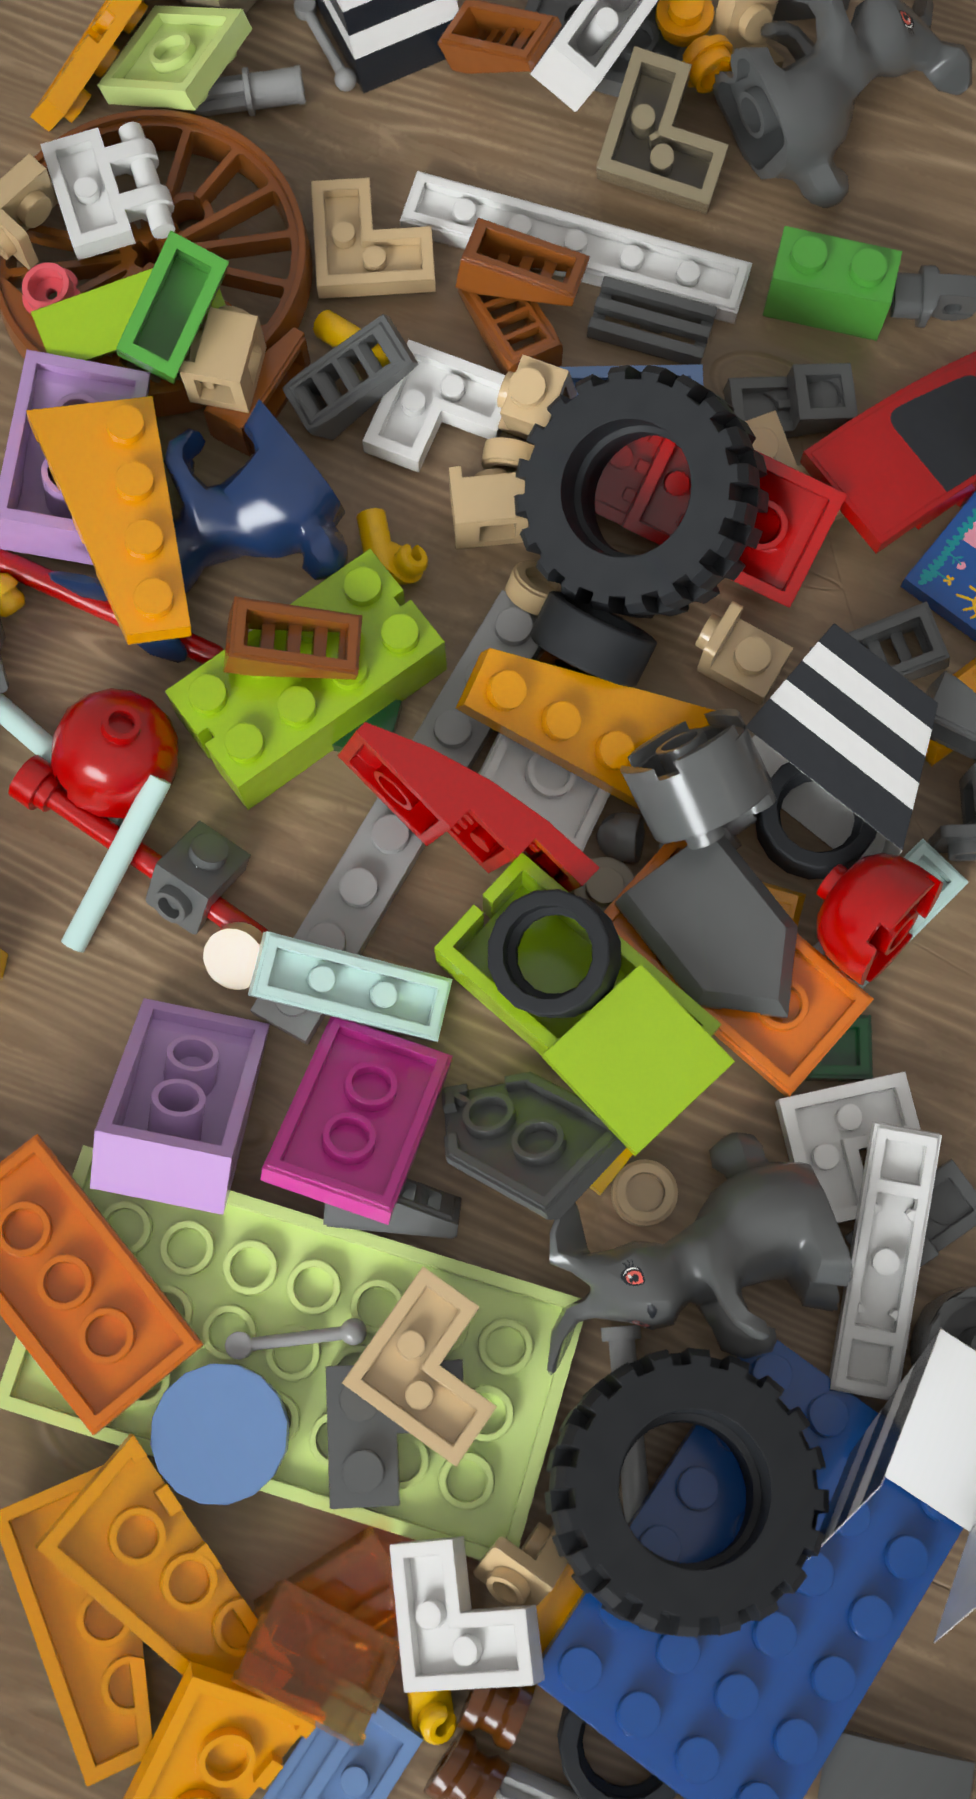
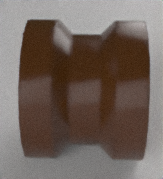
M536 1685L470 1689L461 1710L457 1727L469 1733L480 1729L492 1736L495 1746L508 1752L524 1722Z
M461 1730L432 1772L424 1792L432 1799H493L507 1775L510 1763L500 1755L487 1756L477 1748L476 1737L465 1730Z

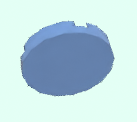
M208 1364L183 1374L164 1392L152 1417L150 1446L158 1471L177 1493L200 1504L229 1505L253 1496L275 1476L288 1450L290 1421L281 1395L263 1376L238 1364Z

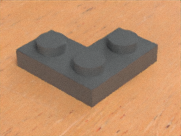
M463 1359L443 1360L441 1366L464 1382ZM354 1365L326 1366L330 1509L399 1506L401 1503L398 1434L409 1432L342 1384Z

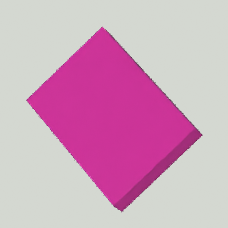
M331 1016L264 1162L261 1181L389 1225L446 1080L453 1056L356 1022Z

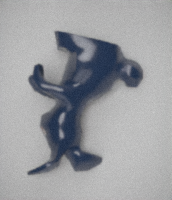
M258 399L244 426L245 433L254 443L255 453L242 468L221 484L207 487L194 474L195 462L192 459L202 451L206 442L199 431L188 429L169 441L164 463L183 501L178 517L173 518L185 594L191 590L204 568L245 555L281 558L295 553H302V569L315 580L327 579L347 565L348 547L343 535L336 528L346 513L341 502L307 455L260 399ZM64 571L48 573L50 580L81 597L101 601L108 600L99 579ZM180 638L137 643L138 646L150 655L176 663L185 661L188 654Z

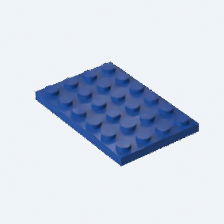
M779 1340L776 1341L772 1352L745 1360L737 1357L750 1363L748 1373L758 1379L769 1375L785 1389L779 1398L789 1410L799 1406L811 1424V1426L802 1430L810 1449L821 1446L826 1468L816 1470L818 1489L829 1490L830 1504L850 1452L879 1413L851 1393L831 1390V1378ZM693 1424L628 1523L635 1537L646 1548L671 1561L695 1563L719 1554L732 1543L743 1522L746 1507V1489L740 1466L729 1447L713 1432L700 1425ZM885 1477L882 1486L821 1547L819 1555L812 1556L809 1560L806 1559L802 1569L808 1576L795 1594H784L776 1601L779 1609L762 1621H749L741 1625L740 1631L721 1636L704 1635L695 1638L665 1635L639 1629V1626L617 1619L602 1609V1603L591 1593L583 1592L542 1653L545 1680L537 1685L684 1799H803L958 1539L963 1527ZM826 1513L818 1514L817 1531H819Z

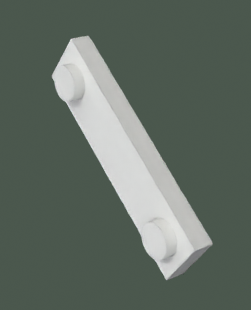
M872 1121L850 1249L852 1260L851 1280L848 1282V1286H844L829 1373L831 1390L889 1400L901 1383L942 1135L939 1133Z

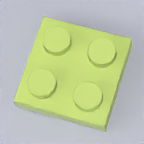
M155 5L97 86L108 104L196 111L198 106L208 97L210 89L223 70L236 57L237 50L251 32L252 27L243 9Z

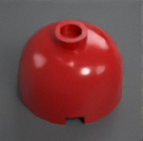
M110 688L86 694L67 708L53 734L51 769L55 780L57 776L59 783L67 790L66 797L76 807L96 816L124 819L135 797L150 775L162 778L170 782L171 785L175 779L178 768V736L170 717L154 701L132 690Z
M878 853L865 856L849 869L838 864L829 872L817 890V895L824 900L817 915V938L826 956L840 970L860 985H864L865 980L870 983L892 963L911 940L913 935L909 931L916 922L918 915L926 919L941 893L943 882L924 868L898 855Z

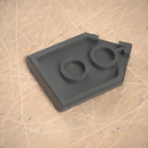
M724 835L718 841L700 849L691 850L686 846L626 891L615 902L619 911L679 987L701 1007L748 1011L780 1018L788 1017L798 926Z
M532 1072L504 1076L505 1083L476 1089L469 1090L467 1083L442 1088V1107L445 1114L446 1136H444L445 1157L447 1163L547 1220L560 1219L626 1148L579 1096Z

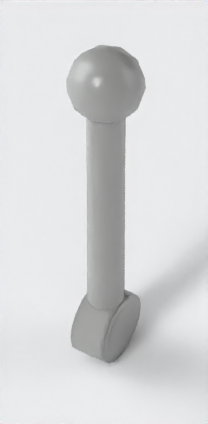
M294 0L293 5L296 17L307 21L336 73L334 79L336 86L345 92L352 90L357 82L356 74L352 69L345 68L316 16V1Z
M350 1318L339 1327L251 1337L245 1332H235L227 1338L225 1349L230 1357L245 1359L251 1355L252 1351L338 1340H343L349 1345H358L364 1341L367 1329L360 1319Z

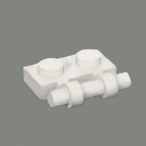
M138 122L123 124L119 129L122 143L104 147L98 127L40 144L78 261L135 244L136 242L129 223L140 219L149 223L151 233L157 239L167 238L170 230L175 232V225L171 216L174 211V203L169 189L160 183L156 171L159 165V158L155 146L151 140L145 138L142 126ZM126 173L133 176L137 189L120 194L114 177Z

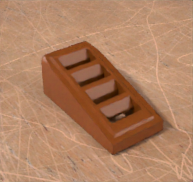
M465 0L437 43L452 71L465 74L532 72L562 24L558 16L481 0Z
M478 218L461 257L455 288L481 295L572 307L590 256ZM538 268L542 269V271L539 275L534 272H531L530 269ZM554 271L566 272L563 283L552 279Z
M458 289L460 297L501 374L506 375L509 371L516 372L522 355L557 367L562 365L563 345L537 302L495 297L482 302L479 297L482 296L481 294ZM512 303H515L517 306L516 309L495 318L490 314ZM521 320H524L526 325L506 334H503L500 330ZM531 336L535 340V342L517 350H513L511 345Z
M293 327L265 352L249 413L209 405L205 407L203 413L209 432L215 439L249 457L251 454H254V443L245 433L244 426L258 399L277 418L288 401L282 388L299 372L311 365L303 331Z
M234 596L228 617L223 672L248 676L356 680L359 670L362 615ZM249 629L260 630L259 647L247 646ZM275 630L287 631L285 651L274 649ZM302 631H313L311 655L300 653ZM328 632H339L337 658L326 657Z

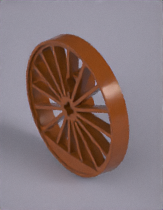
M152 109L127 111L104 116L82 124L57 138L60 139L98 127L104 147L122 143L119 129L123 124L128 122L140 123L145 138L153 142L156 151L176 152L166 182V187L169 189L174 203V211L171 216L175 225V233L225 260L285 251L292 252L290 272L286 279L228 267L221 285L281 298L268 323L261 325L267 348L266 351L293 327L299 328L307 308L312 284L313 266L309 236L289 183L276 164L252 141L228 126L199 115L180 111ZM41 150L34 158L47 169L49 178L51 180L43 152ZM192 154L220 163L196 192L180 193ZM237 172L259 188V190L216 213L213 212L211 203ZM273 205L287 230L219 239L221 233ZM140 219L141 229H138L134 222L129 223L136 242L135 244L79 261L75 259L53 263L73 272L78 280L91 279L77 287L81 293L153 268L167 238L157 239L153 237L149 223ZM190 219L199 220V222L183 231L179 230L178 226L182 222ZM42 225L26 231L31 243L74 252L68 231ZM14 255L8 260L0 256V313L6 330L24 360L26 350L47 353L32 314L28 313L23 305V294L18 290L22 288L23 279L29 269L26 267L17 268L18 259ZM224 300L226 306H233ZM117 352L113 353L112 358L107 355L92 361L128 368L126 367L127 360L119 357ZM162 378L159 383L150 380L148 396H153L156 417L188 413L207 406L190 402L182 379L177 380L175 384Z

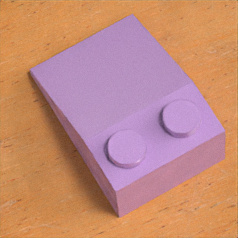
M26 350L0 475V549L93 565L88 551L75 528L62 493L58 490L50 472L42 448L29 425L26 410L148 397L150 372Z
M144 998L95 1128L90 1188L223 1215L239 1159L270 1024Z

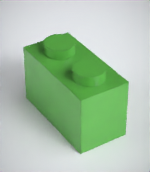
M784 226L762 316L877 341L891 306L902 251Z
M170 230L116 347L117 355L175 384L181 365L186 360L192 343L227 273L229 261Z

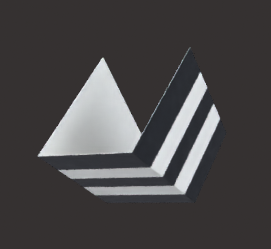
M315 0L348 66L355 72L357 83L363 94L446 60L437 42L459 11L457 0Z
M834 623L746 727L755 734L752 740L770 778L780 766L790 762L814 781L803 783L793 788L783 799L781 806L783 810L833 849L842 845L851 835L854 824L853 813H855L877 831L875 840L860 859L878 853L900 855L904 848L938 703Z
M941 1328L850 1452L829 1504V1513L825 1514L819 1529L820 1532L825 1534L823 1546L882 1486L886 1477L968 1530L969 1536L934 1643L976 1608V1350Z

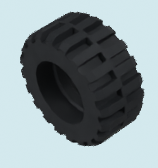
M630 365L610 368L607 380L591 374L576 382L575 388L579 395L570 399L560 394L547 407L548 412L553 416L546 427L535 423L526 439L535 445L530 460L519 458L515 477L525 480V493L515 495L514 503L515 515L528 519L529 527L522 529L520 532L526 551L540 554L541 558L536 564L537 569L547 581L560 583L561 593L575 602L591 605L596 610L635 618H653L654 615L658 614L674 616L688 612L689 604L692 602L707 603L720 594L717 584L724 578L734 581L746 567L739 558L746 546L754 549L757 548L763 531L754 528L757 513L768 512L769 493L760 489L759 479L768 473L764 456L756 452L752 446L756 440L755 435L747 422L737 417L734 413L735 409L720 396L684 374L678 376L667 368L647 365L640 372ZM653 435L667 438L682 449L690 468L691 495L688 508L675 532L657 548L641 555L621 553L606 542L597 523L595 494L600 476L612 457L627 444Z
M687 1348L681 1353H669L666 1349L646 1354L639 1360L625 1363L596 1383L582 1396L583 1398L577 1406L568 1413L558 1430L561 1434L556 1447L550 1451L546 1469L547 1472H550L549 1491L545 1493L546 1515H552L556 1532L552 1539L559 1556H565L574 1571L571 1577L583 1592L591 1593L602 1603L601 1608L617 1619L639 1626V1629L683 1637L721 1636L740 1631L741 1625L749 1621H762L778 1610L776 1601L784 1594H795L808 1576L802 1569L807 1557L819 1555L825 1534L816 1530L818 1514L829 1513V1490L818 1489L816 1470L826 1468L821 1446L810 1449L802 1430L808 1428L811 1424L801 1408L798 1406L789 1410L779 1398L785 1389L769 1375L758 1379L748 1373L750 1363L731 1355L722 1360L710 1356L708 1349ZM668 1423H692L713 1432L729 1447L743 1474L746 1489V1507L740 1530L727 1548L704 1561L681 1563L665 1559L653 1553L635 1537L622 1511L619 1496V1479L626 1456L633 1445L644 1434L655 1427Z

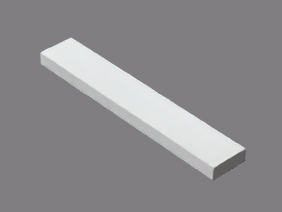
M420 171L416 173L400 219V228L431 226L432 241L465 249L477 219L481 218L590 256L582 279L584 283L601 287L604 276L702 302L717 307L715 319L735 324L752 267L751 262ZM554 271V274L565 277L566 272Z

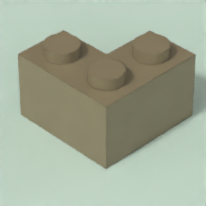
M634 46L596 166L597 179L707 215L729 144L675 127L690 80L692 64Z

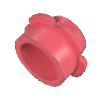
M46 262L34 266L26 273L22 282V300L25 309L31 314V311L81 294L77 289L78 279L73 272L55 263ZM57 292V296L54 299H48L51 294Z

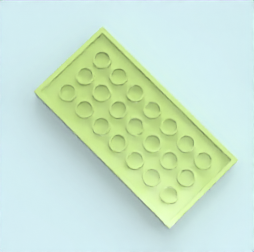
M85 1145L82 1146L72 1177L205 1345L98 1434L92 1435L16 1336L0 1381L1 1409L118 1446L131 1433L135 1436L146 1454L154 1457L150 1446L152 1417L164 1392L183 1374L205 1365H242L263 1376L281 1395L290 1421L286 1455L275 1476L259 1491L414 1540L464 1536L466 1556L477 1560L483 1558L499 1537L506 1538L519 1548L583 1321L576 1324L564 1357L557 1371L552 1375L547 1370L551 1332L562 1309L582 1298L361 1230L327 1227V1225H323L324 1219L231 1190L224 1214L221 1215L91 1189L90 1178L93 1148ZM425 1267L480 1307L444 1360L463 1359L464 1383L495 1404L497 1408L457 1467L411 1433H399L401 1503L399 1506L330 1509L326 1366L355 1365L421 1268ZM350 1318L360 1319L367 1329L364 1341L358 1345H349L343 1340L289 1346L252 1351L251 1355L245 1359H234L227 1354L225 1349L227 1338L235 1332H245L251 1337L339 1327Z

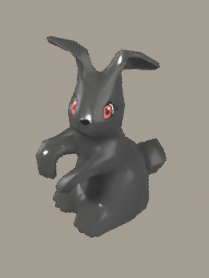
M795 0L808 4L816 17V43L814 44L798 26L784 20L765 23L761 27V36L785 46L796 62L781 69L774 63L768 47H742L735 49L734 53L731 54L732 71H720L719 74H715L713 93L743 158L761 180L769 178L792 180L798 185L802 195L811 204L823 208L834 207L849 192L847 174L836 166L833 158L836 150L846 139L853 117L855 101L871 80L876 77H899L917 70L923 72L940 92L961 95L972 85V58L964 45L941 41L931 30L934 8L933 0H915L912 9L900 0H864L856 6L851 24L842 0Z
M734 1132L724 1136L709 1150L712 1168L724 1174L727 1180L710 1193L700 1209L695 1222L664 1244L632 1241L614 1249L591 1253L587 1247L578 1206L574 1203L560 1219L554 1220L549 1232V1263L574 1273L591 1286V1290L584 1298L562 1309L551 1332L547 1364L549 1374L552 1375L557 1371L570 1344L576 1324L588 1319L598 1318L630 1322L655 1330L674 1325L680 1312L689 1303H693L712 1328L721 1351L745 1360L772 1352L777 1339L775 1329L769 1327L764 1320L749 1311L742 1297V1288L771 1280H786L798 1295L802 1306L831 1312L837 1310V1303H839L837 1285L848 1286V1282L851 1280L852 1260L826 1193L811 1165L802 1162H769L765 1157L763 1146L752 1134Z

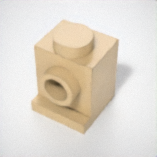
M222 306L219 309L210 307L204 330L198 331L190 348V362L183 361L179 370L190 402L249 413L267 349L258 316L250 315L245 310L234 306Z
M522 355L516 372L509 371L505 375L498 393L497 406L501 408L500 414L502 416L498 424L499 430L527 439L535 423L546 427L553 417L548 412L547 407L560 394L570 399L575 398L577 395L569 370Z
M461 466L449 467L450 500L456 549L523 543L520 532L522 529L527 528L529 523L528 519L515 515L514 496L525 493V480L516 478V472L509 473L504 469L493 468L480 471L472 477H462Z

